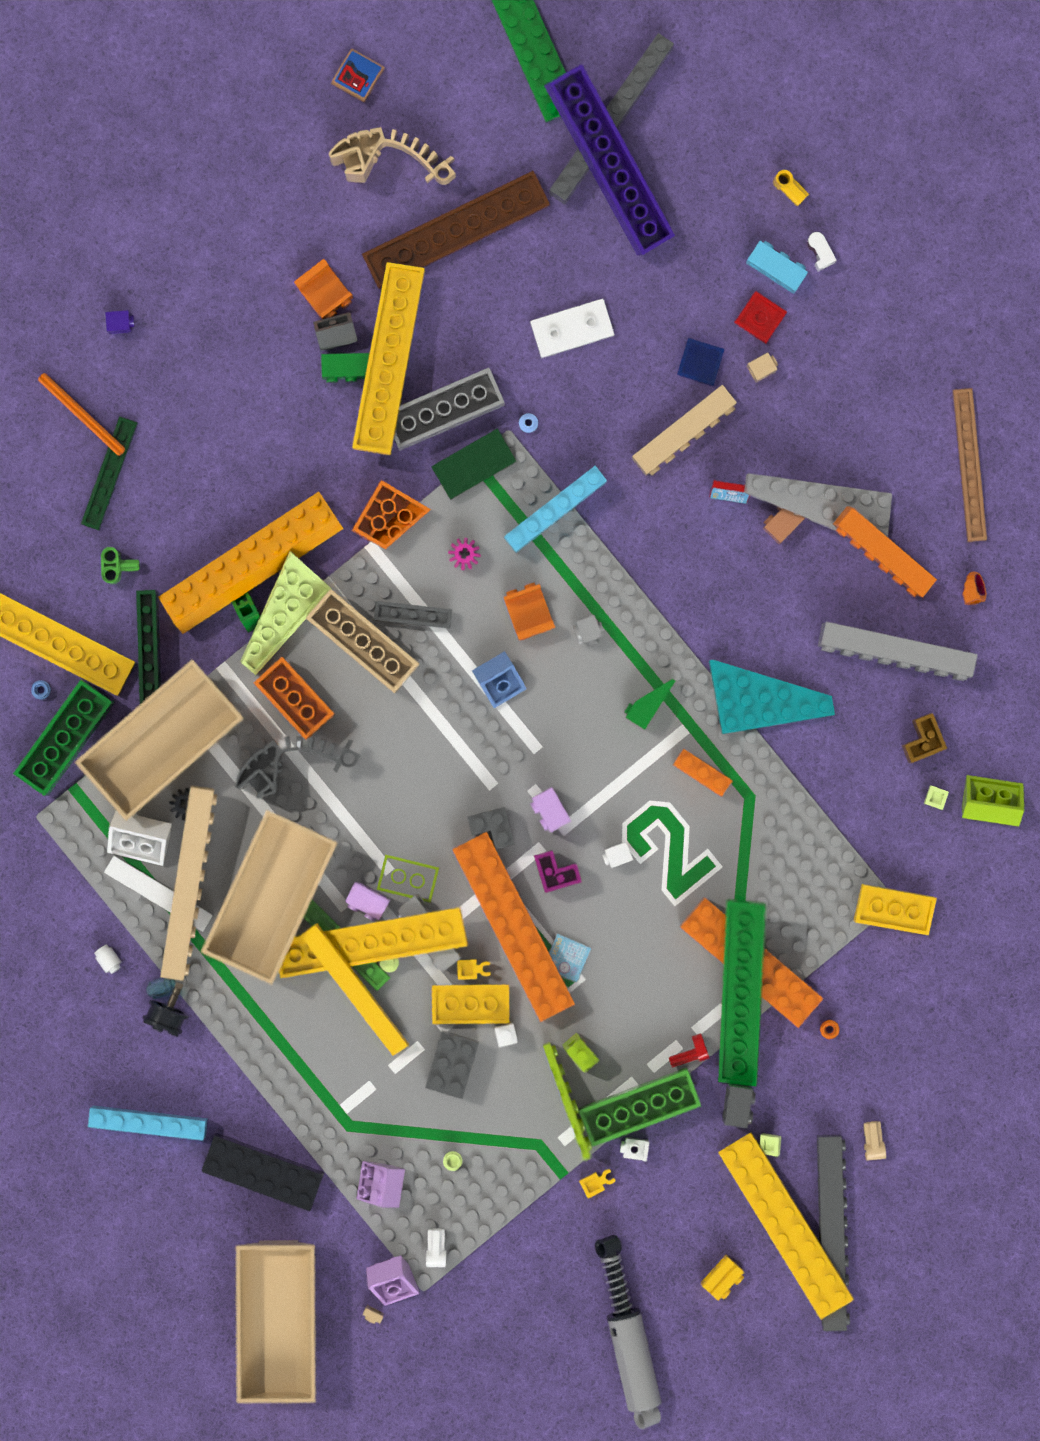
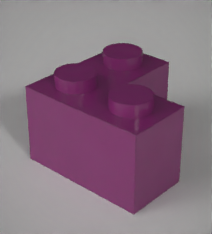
M553 850L534 855L545 893L582 882L577 863L558 868Z

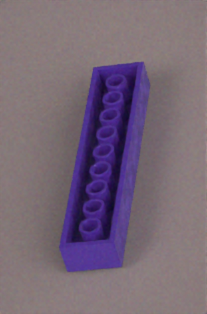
M578 65L545 84V89L636 255H644L674 237L675 234L583 65Z

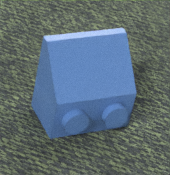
M505 651L472 670L493 708L527 689Z

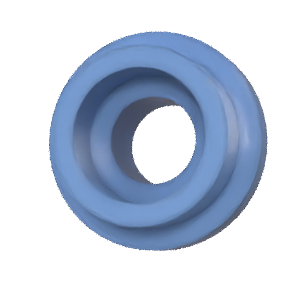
M39 680L32 685L31 692L35 698L45 699L50 695L51 687L46 681ZM40 686H43L45 689L42 694L38 692Z

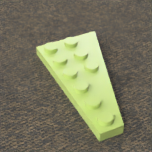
M291 552L287 556L240 661L255 675L305 621L306 617L327 592L332 589Z

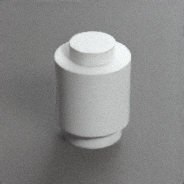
M107 944L94 953L96 955L95 959L105 973L110 972L113 974L121 968L119 965L122 963L112 947L109 948Z

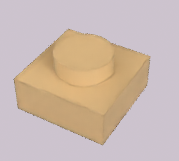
M367 1305L363 1315L366 1316L365 1319L375 1324L376 1322H381L384 1313Z

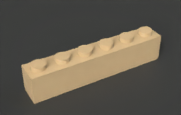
M721 385L634 454L632 459L646 476L649 473L651 476L661 469L659 467L660 464L664 461L667 464L676 457L674 453L679 449L681 452L690 446L689 441L693 438L698 440L705 434L704 430L708 426L711 428L716 426L723 414L726 416L731 414L735 410L734 406L737 402L726 388Z

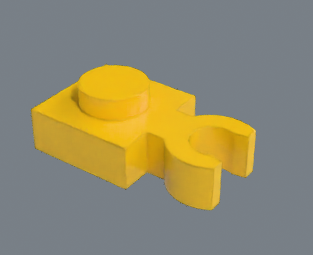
M476 959L458 960V980L477 979V973L483 976L491 975L490 972L483 971V966L490 965V962L484 961L477 965Z
M610 1169L604 1170L601 1176L594 1172L579 1180L587 1198L604 1191L603 1184H613L616 1181L615 1178L606 1179V1174L611 1172Z

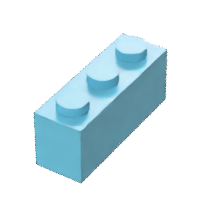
M759 241L746 263L794 294L808 273L805 270L806 267L799 262L795 264L789 260L790 257L784 252L778 253L773 249L774 246L769 242L764 241L763 243Z

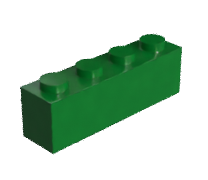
M370 353L321 354L322 379L326 380L327 383H337L338 379H345V382H357V379H365Z

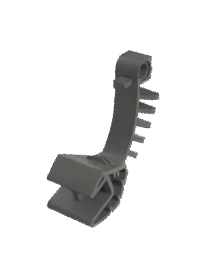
M286 736L284 739L287 748L281 749L276 741L272 740L264 746V749H260L254 756L250 757L245 763L246 766H243L238 774L235 788L244 789L251 784L258 793L256 796L258 799L277 794L279 789V773H282L280 766H283V763H280V759L284 752L309 751L325 756L337 762L333 769L336 773L341 765L345 767L355 766L361 755L350 750L353 740H348L339 759L332 756L338 746L334 742L331 743L329 753L326 754L323 752L327 742L326 739H320L319 750L317 751L313 749L315 737L310 736L308 748H302L303 736H297V747H291L290 736ZM347 753H351L354 756V761L351 764L344 762V756Z

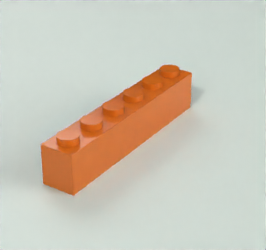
M847 506L833 523L837 528L835 531L842 537L847 536L851 540L849 543L858 550L861 548L865 552L864 556L872 562L875 560L879 564L878 568L886 574L889 572L893 576L892 580L900 586L903 584L907 587L906 592L914 598L916 596L923 598L937 579L853 507Z

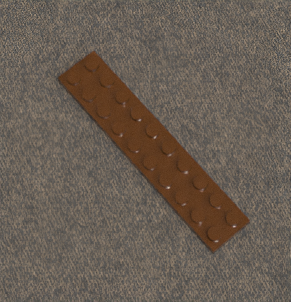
M531 171L362 253V256L378 289H381L387 262L424 268L549 207L550 203L534 171Z

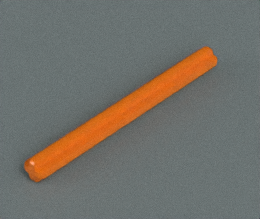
M43 373L38 378V381L113 452L120 456L125 451L124 446L46 373Z

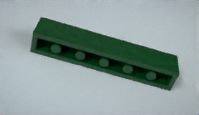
M157 590L136 591L140 705L161 687L159 598Z

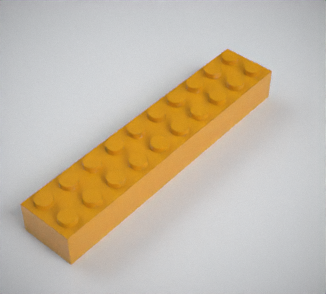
M317 492L158 598L173 623L184 634L282 570L289 552L300 558L343 530V527L320 492Z

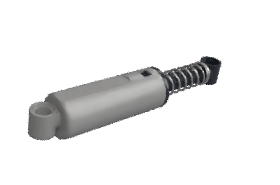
M611 1235L595 1242L596 1253L601 1258V1262L605 1264L602 1268L606 1269L604 1276L608 1277L606 1283H609L610 1289L608 1291H611L612 1295L609 1298L613 1299L611 1306L615 1308L613 1313L607 1315V1320L628 1410L634 1412L636 1425L640 1429H645L660 1422L661 1415L657 1406L661 1404V1398L640 1308H631L632 1304L628 1301L631 1297L627 1295L629 1289L625 1287L627 1281L623 1279L625 1273L621 1271L624 1267L620 1265L622 1259L619 1253L621 1252L622 1245L616 1235Z

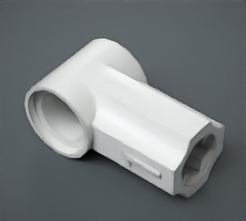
M428 1229L426 1267H446L444 1229Z

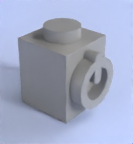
M595 615L576 621V626H573L579 644L588 643V646L597 644L599 639L602 638L601 633H604L601 622L597 623Z

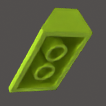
M966 775L962 801V818L1012 826L1020 825L1024 813L1023 783Z

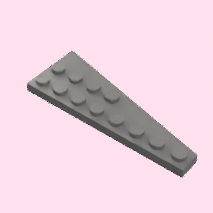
M746 474L744 493L769 502L781 509L793 512V514L810 519V521L832 530L837 529L833 523L847 506L853 507L888 537L892 493Z

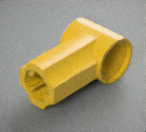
M788 170L779 171L773 179L775 188L781 190L796 206L809 195ZM779 176H785L787 184L780 183Z

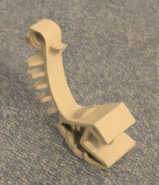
M381 127L370 129V131L355 132L347 136V139L344 138L338 142L329 152L330 161L333 166L345 164V176L349 182H366L374 163L378 161L377 157L381 155V149L386 146L402 150L420 162L430 173L425 177L427 183L434 178L439 184L446 185L456 178V173L449 166L454 161L453 157L450 156L433 169L431 166L438 161L437 153L433 151L426 161L424 158L430 153L429 145L425 143L418 154L416 151L420 146V140L415 137L411 147H408L406 145L409 141V135L403 133L401 143L397 142V130L392 129L391 140L384 138ZM445 170L449 175L446 178H440L438 173Z

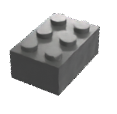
M442 1030L425 1088L462 1099L479 1041Z

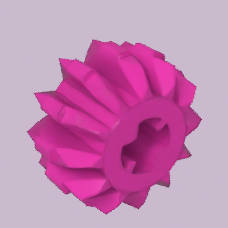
M464 538V544H461V540L457 539L459 546L452 543L451 547L455 551H448V554L455 555L449 561L457 560L454 567L457 568L461 563V570L463 571L465 570V564L468 565L469 569H472L470 562L478 564L474 557L480 558L481 554L474 552L480 548L479 546L472 548L475 544L474 540L468 545V538ZM463 549H466L467 553L470 552V556H466V559H462V555L459 556V552H463Z

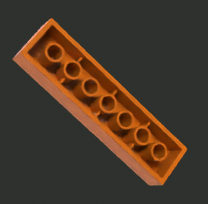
M703 897L679 927L724 964L726 915ZM764 948L762 997L799 1028L823 998Z

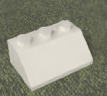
M116 810L109 827L107 853L163 866L171 836L172 824L138 815H133L126 821Z

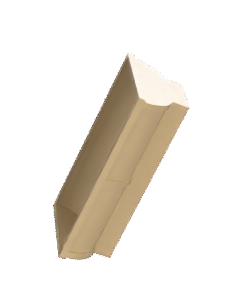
M191 660L75 763L127 821L244 718L194 660Z
M266 810L201 952L272 985L338 842Z
M298 1240L259 1241V1243L236 1245L237 1403L315 1402V1244L299 1243Z

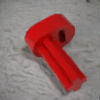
M701 1033L692 1036L694 1049L669 1056L672 1068L697 1059L700 1062L710 1059Z

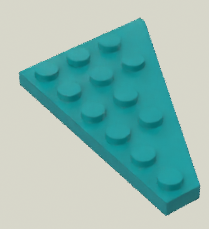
M709 660L722 734L835 715L833 700L830 695L716 660Z

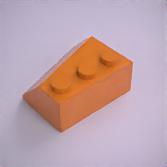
M381 480L351 531L373 544L387 549L431 509Z

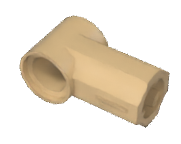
M880 1121L863 1123L866 1161L886 1159V1149L882 1140Z

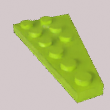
M550 1042L545 1043L543 1048L556 1085L560 1091L577 1144L581 1149L582 1158L587 1160L591 1158L589 1151L592 1150L591 1142L588 1136L584 1137L583 1132L586 1130L582 1118H577L576 1114L579 1111L575 1099L572 1101L570 1099L569 1093L572 1090L569 1082H564L562 1077L565 1071L562 1063H557L556 1057L559 1055L556 1046H551Z

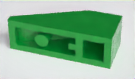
M247 592L234 600L232 605L241 623L249 633L255 630L261 614L251 595Z
M671 679L635 701L634 704L629 703L624 711L627 714L625 718L645 730L672 688L675 680Z

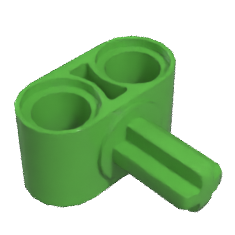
M106 547L101 553L102 579L109 584H117L121 579L122 571H139L140 569L138 559L122 560L120 552L113 547ZM110 551H114L116 554L113 561L107 560V554ZM114 570L116 577L110 581L107 578V573Z

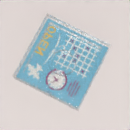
M557 933L549 954L561 977L578 983L592 947Z

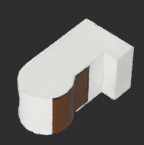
M819 232L812 233L807 240V246L814 252L818 260L815 263L817 271H820L834 264L836 258L823 234Z

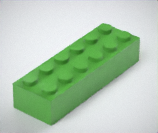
M683 1068L584 1105L578 1109L591 1145L594 1147L700 1107L701 1104L688 1069Z

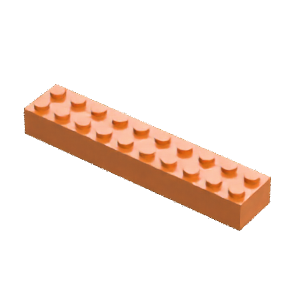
M485 832L452 849L540 1022L575 1005L488 833Z

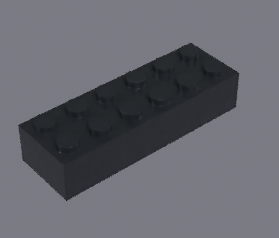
M216 1133L213 1137L201 1170L205 1174L309 1212L325 1173Z

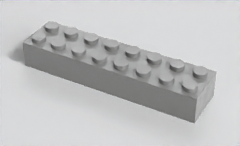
M830 622L822 624L817 645L822 647L821 651L832 653L837 650L840 651V655L848 657L856 654L859 655V659L870 661L874 658L878 659L877 663L885 665L893 662L897 663L896 667L908 669L911 666L915 667V671L922 673L929 672L930 670L934 671L936 676L945 677L953 675L952 679L959 681L973 677L978 655Z

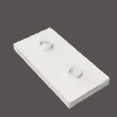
M603 299L530 321L541 358L614 336Z

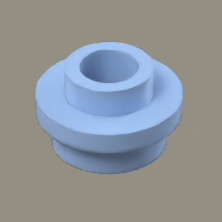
M530 413L524 414L519 420L520 429L526 433L535 431L538 426L536 416ZM531 420L532 425L526 426L525 421Z

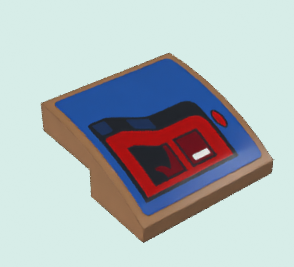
M351 48L331 84L365 102L385 67Z

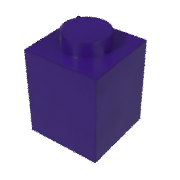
M128 310L105 312L106 329L109 334L132 332V327H135L134 315H131Z

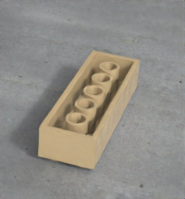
M332 589L327 592L306 617L308 621L393 693L400 689L420 665Z

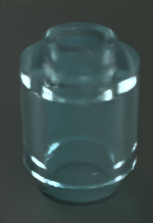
M162 977L149 981L146 987L147 994L154 1000L171 995L176 982L174 979Z

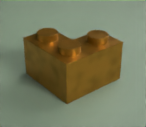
M933 713L912 720L919 739L902 745L908 763L916 762L947 749Z

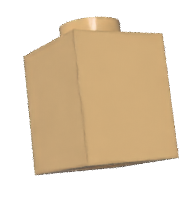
M769 353L747 364V368L756 383L777 371L776 366H778L773 355L770 357Z

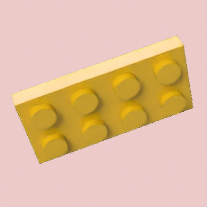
M861 884L853 921L861 924L929 935L937 898Z
M509 984L432 985V1024L509 1023Z

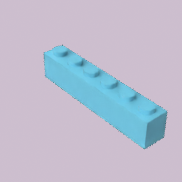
M596 466L592 467L505 535L504 539L515 553L519 552L606 484L607 480Z
M92 1106L90 1108L88 1127L204 1140L206 1138L208 1118Z

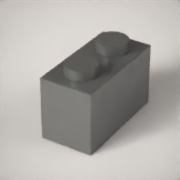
M350 312L313 322L321 351L331 350L342 345H350L358 341Z

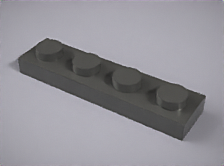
M376 601L374 620L447 629H450L452 609Z

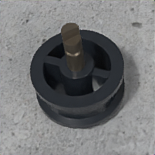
M176 982L167 1004L150 999L149 1004L151 1006L147 1015H143V1022L152 1026L157 1031L163 1032V1030H166L168 1034L175 1037L182 1034V1024L184 1019H188L189 1015L174 1006L183 984Z

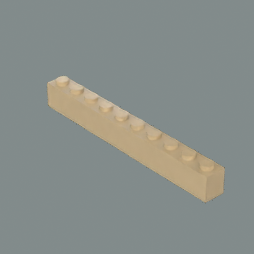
M191 785L160 976L162 978L183 981L184 975L188 976L190 964H186L187 956L191 957L193 945L189 944L190 938L195 937L196 927L192 926L193 919L198 918L199 908L196 907V900H201L202 889H199V882L204 881L205 870H202V863L207 862L208 851H205L206 843L210 844L211 832H208L209 824L213 825L214 819L211 807L212 805L216 806L217 794H214L213 788Z

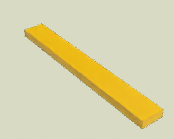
M316 923L304 931L300 936L392 1056L408 1047V1041L320 926Z

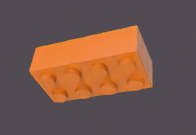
M283 657L254 682L305 740H308L310 736L314 735L335 715L329 706Z

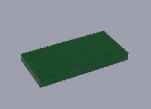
M497 428L434 464L431 468L449 499L452 500L517 461Z

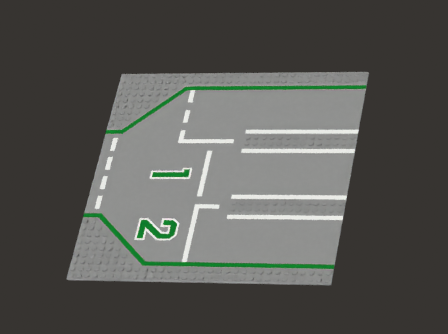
M509 430L503 433L502 437L515 457L516 463L452 500L449 499L444 488L440 485L419 502L431 510L387 549H383L370 542L324 580L337 595L420 664L396 693H393L310 621L305 619L256 675L240 662L248 643L207 675L244 719L134 814L172 824L171 836L163 866L107 853L109 827L116 809L86 775L42 810L36 817L161 971L171 912L107 875L104 871L113 856H116L174 891L185 821L182 820V814L178 818L175 817V814L178 812L177 810L175 812L170 811L175 805H170L169 801H176L172 794L179 796L178 789H181L184 794L185 788L190 790L191 785L214 789V794H217L216 806L212 805L211 807L214 819L213 825L209 824L208 826L211 838L210 844L206 843L205 851H208L207 862L202 863V870H205L204 881L199 882V889H202L201 900H196V905L213 914V917L203 932L196 928L195 937L190 938L189 945H193L191 957L187 956L186 964H190L188 976L184 975L183 981L167 979L173 987L176 982L183 984L180 992L182 998L394 1257L402 1256L409 1264L416 1284L422 1291H426L584 1161L543 1044L550 1042L551 1046H556L559 1055L556 1057L557 1063H562L565 1071L562 1077L564 1082H569L572 1090L569 1093L571 1101L575 1099L578 1108L683 1068H687L690 1074L704 1061L700 1062L697 1059L672 1068L669 1056L694 1049L695 1046L692 1040L694 1035L702 1034L709 1057L720 1049L724 964L679 927L703 897L725 915L727 899L767 903L764 948L803 981L870 926L853 921L861 884L886 888L756 729L728 734L721 733L711 674L575 508L519 552L515 553L504 539V536L561 491ZM464 538H468V545L472 540L475 541L472 548L479 546L480 549L474 553L481 554V557H474L478 564L476 565L471 561L472 569H469L468 565L465 564V570L463 571L461 570V563L457 568L454 567L457 560L449 561L455 555L448 554V551H455L451 547L452 543L459 546L457 539H460L461 544H464ZM463 549V552H459V556L462 555V559H466V556H470V552L467 553V550ZM535 582L536 585L540 584L555 629L519 641L504 597L507 596L506 592L517 589L519 592L525 589V585ZM376 601L452 609L450 629L376 621L374 620ZM595 615L597 623L601 622L604 633H601L602 638L599 639V643L588 646V643L579 644L573 626H576V621ZM505 651L527 689L493 708L472 670ZM283 657L335 713L326 724L311 736L315 737L313 749L319 750L320 739L323 738L327 740L323 752L328 754L331 743L334 742L338 746L332 756L339 759L348 740H353L350 750L361 756L355 766L345 767L341 765L336 773L333 769L337 762L325 756L309 751L284 752L280 759V763H283V766H280L282 773H279L278 793L258 799L256 797L258 793L251 784L244 789L235 788V782L242 767L246 766L245 763L251 756H254L260 749H264V746L272 740H275L281 749H285L287 747L284 737L290 736L291 747H297V736H302L254 684L262 674ZM671 679L675 680V683L645 730L625 718L627 714L624 711L629 703L634 704L635 701ZM303 738L302 748H308L309 739L305 740ZM682 749L687 750L732 780L722 797L673 766ZM345 754L344 762L346 764L353 763V754ZM551 787L571 820L552 832L549 829L545 831L540 822L543 819L539 812L535 813L530 804L533 802V797ZM182 800L184 802L181 803L182 808H188L189 801ZM505 807L514 845L496 850L548 952L550 953L557 934L591 948L577 982L561 975L575 1005L541 1022L452 850L483 834L472 835L468 816ZM268 810L338 842L312 899L341 928L399 918L397 908L411 899L377 890L385 854L439 867L431 903H425L431 912L461 907L468 945L458 947L463 954L459 960L476 959L477 965L484 961H489L490 965L483 966V971L490 972L491 975L483 976L477 973V979L458 980L457 961L442 972L441 969H437L432 963L433 958L430 954L424 953L398 958V968L393 972H386L391 978L376 991L350 966L409 1043L408 1047L392 1056L327 970L281 979L278 971L271 985L201 951L265 812ZM487 831L491 841L494 844L491 831ZM627 842L633 860L611 868L610 864L606 866L602 856L606 854L604 850ZM553 850L558 868L577 863L582 882L545 893L534 855ZM387 858L380 888L412 896L419 894L421 898L429 900L436 870ZM395 869H402L406 873V880L402 884H396L391 879V874ZM402 871L394 872L393 879L396 882L403 881L404 873ZM416 873L423 875L425 878L423 887L419 889L413 888L410 885V877ZM416 875L412 878L414 886L419 887L422 885L423 879L421 876ZM356 881L391 899L380 920L375 919V921H372L364 916L365 913L358 910V912H355L347 907L348 903L345 901ZM304 918L295 936L301 935L312 927ZM509 984V1023H514L518 1043L503 1047L498 1046L494 1028L503 1024H432V985ZM763 997L761 1014L772 1006ZM442 1030L479 1041L462 1099L425 1088ZM576 1032L600 1059L586 1073L579 1068L562 1046ZM577 1113V1118H581L580 1113ZM584 1131V1137L588 1136L587 1131ZM606 1142L592 1147V1150H589L590 1155ZM450 1151L458 1152L462 1157V1165L455 1171L446 1169L443 1164L445 1154ZM362 1161L393 1165L405 1169L399 1208L379 1207L357 1199ZM428 1229H444L446 1267H426Z

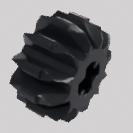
M185 788L184 794L181 789H178L179 796L172 794L176 801H169L170 805H175L170 811L175 812L177 810L178 812L175 814V817L178 818L182 814L183 821L186 820L187 808H182L181 803H184L182 802L184 799L189 801V788Z

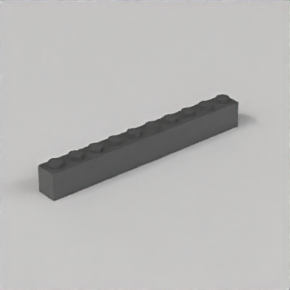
M659 33L606 108L617 129L673 50L674 43ZM577 149L549 190V195L564 205L590 170L579 149Z
M817 1135L819 1242L846 1286H849V1276L845 1275V1267H848L849 1264L848 1255H845V1248H848V1237L844 1236V1228H847V1217H844V1209H847V1198L843 1197V1190H846V1178H843V1170H846V1160L842 1159V1151H845V1139H842L841 1135ZM850 1303L822 1319L823 1331H847V1325H850V1314L846 1313V1306H849Z

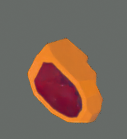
M970 572L966 576L962 593L965 605L984 602L987 595L985 583L980 573Z

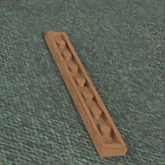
M972 388L952 390L967 542L986 541L987 533Z

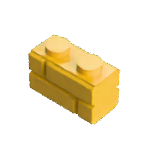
M726 1254L700 1283L703 1288L719 1301L721 1298L725 1299L730 1294V1288L734 1283L738 1285L742 1281L744 1270Z

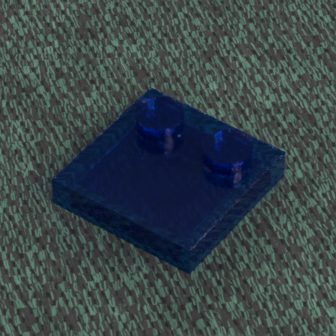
M688 338L677 375L714 386L725 349Z

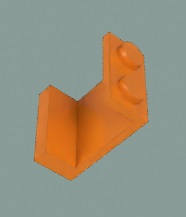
M322 259L294 281L295 286L321 319L334 317L340 307L344 309L352 303L353 295L331 270L325 259Z
M535 582L525 585V589L519 592L517 589L506 592L507 596L504 597L519 641L555 629L540 584L536 585Z

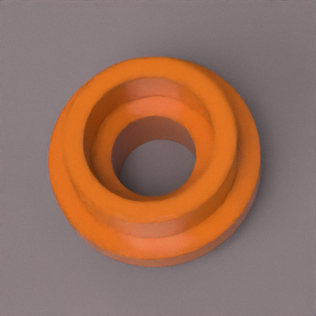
M826 1020L820 1026V1033L826 1039H833L839 1034V1025L833 1020ZM828 1026L833 1027V1031L831 1033H827L826 1028Z

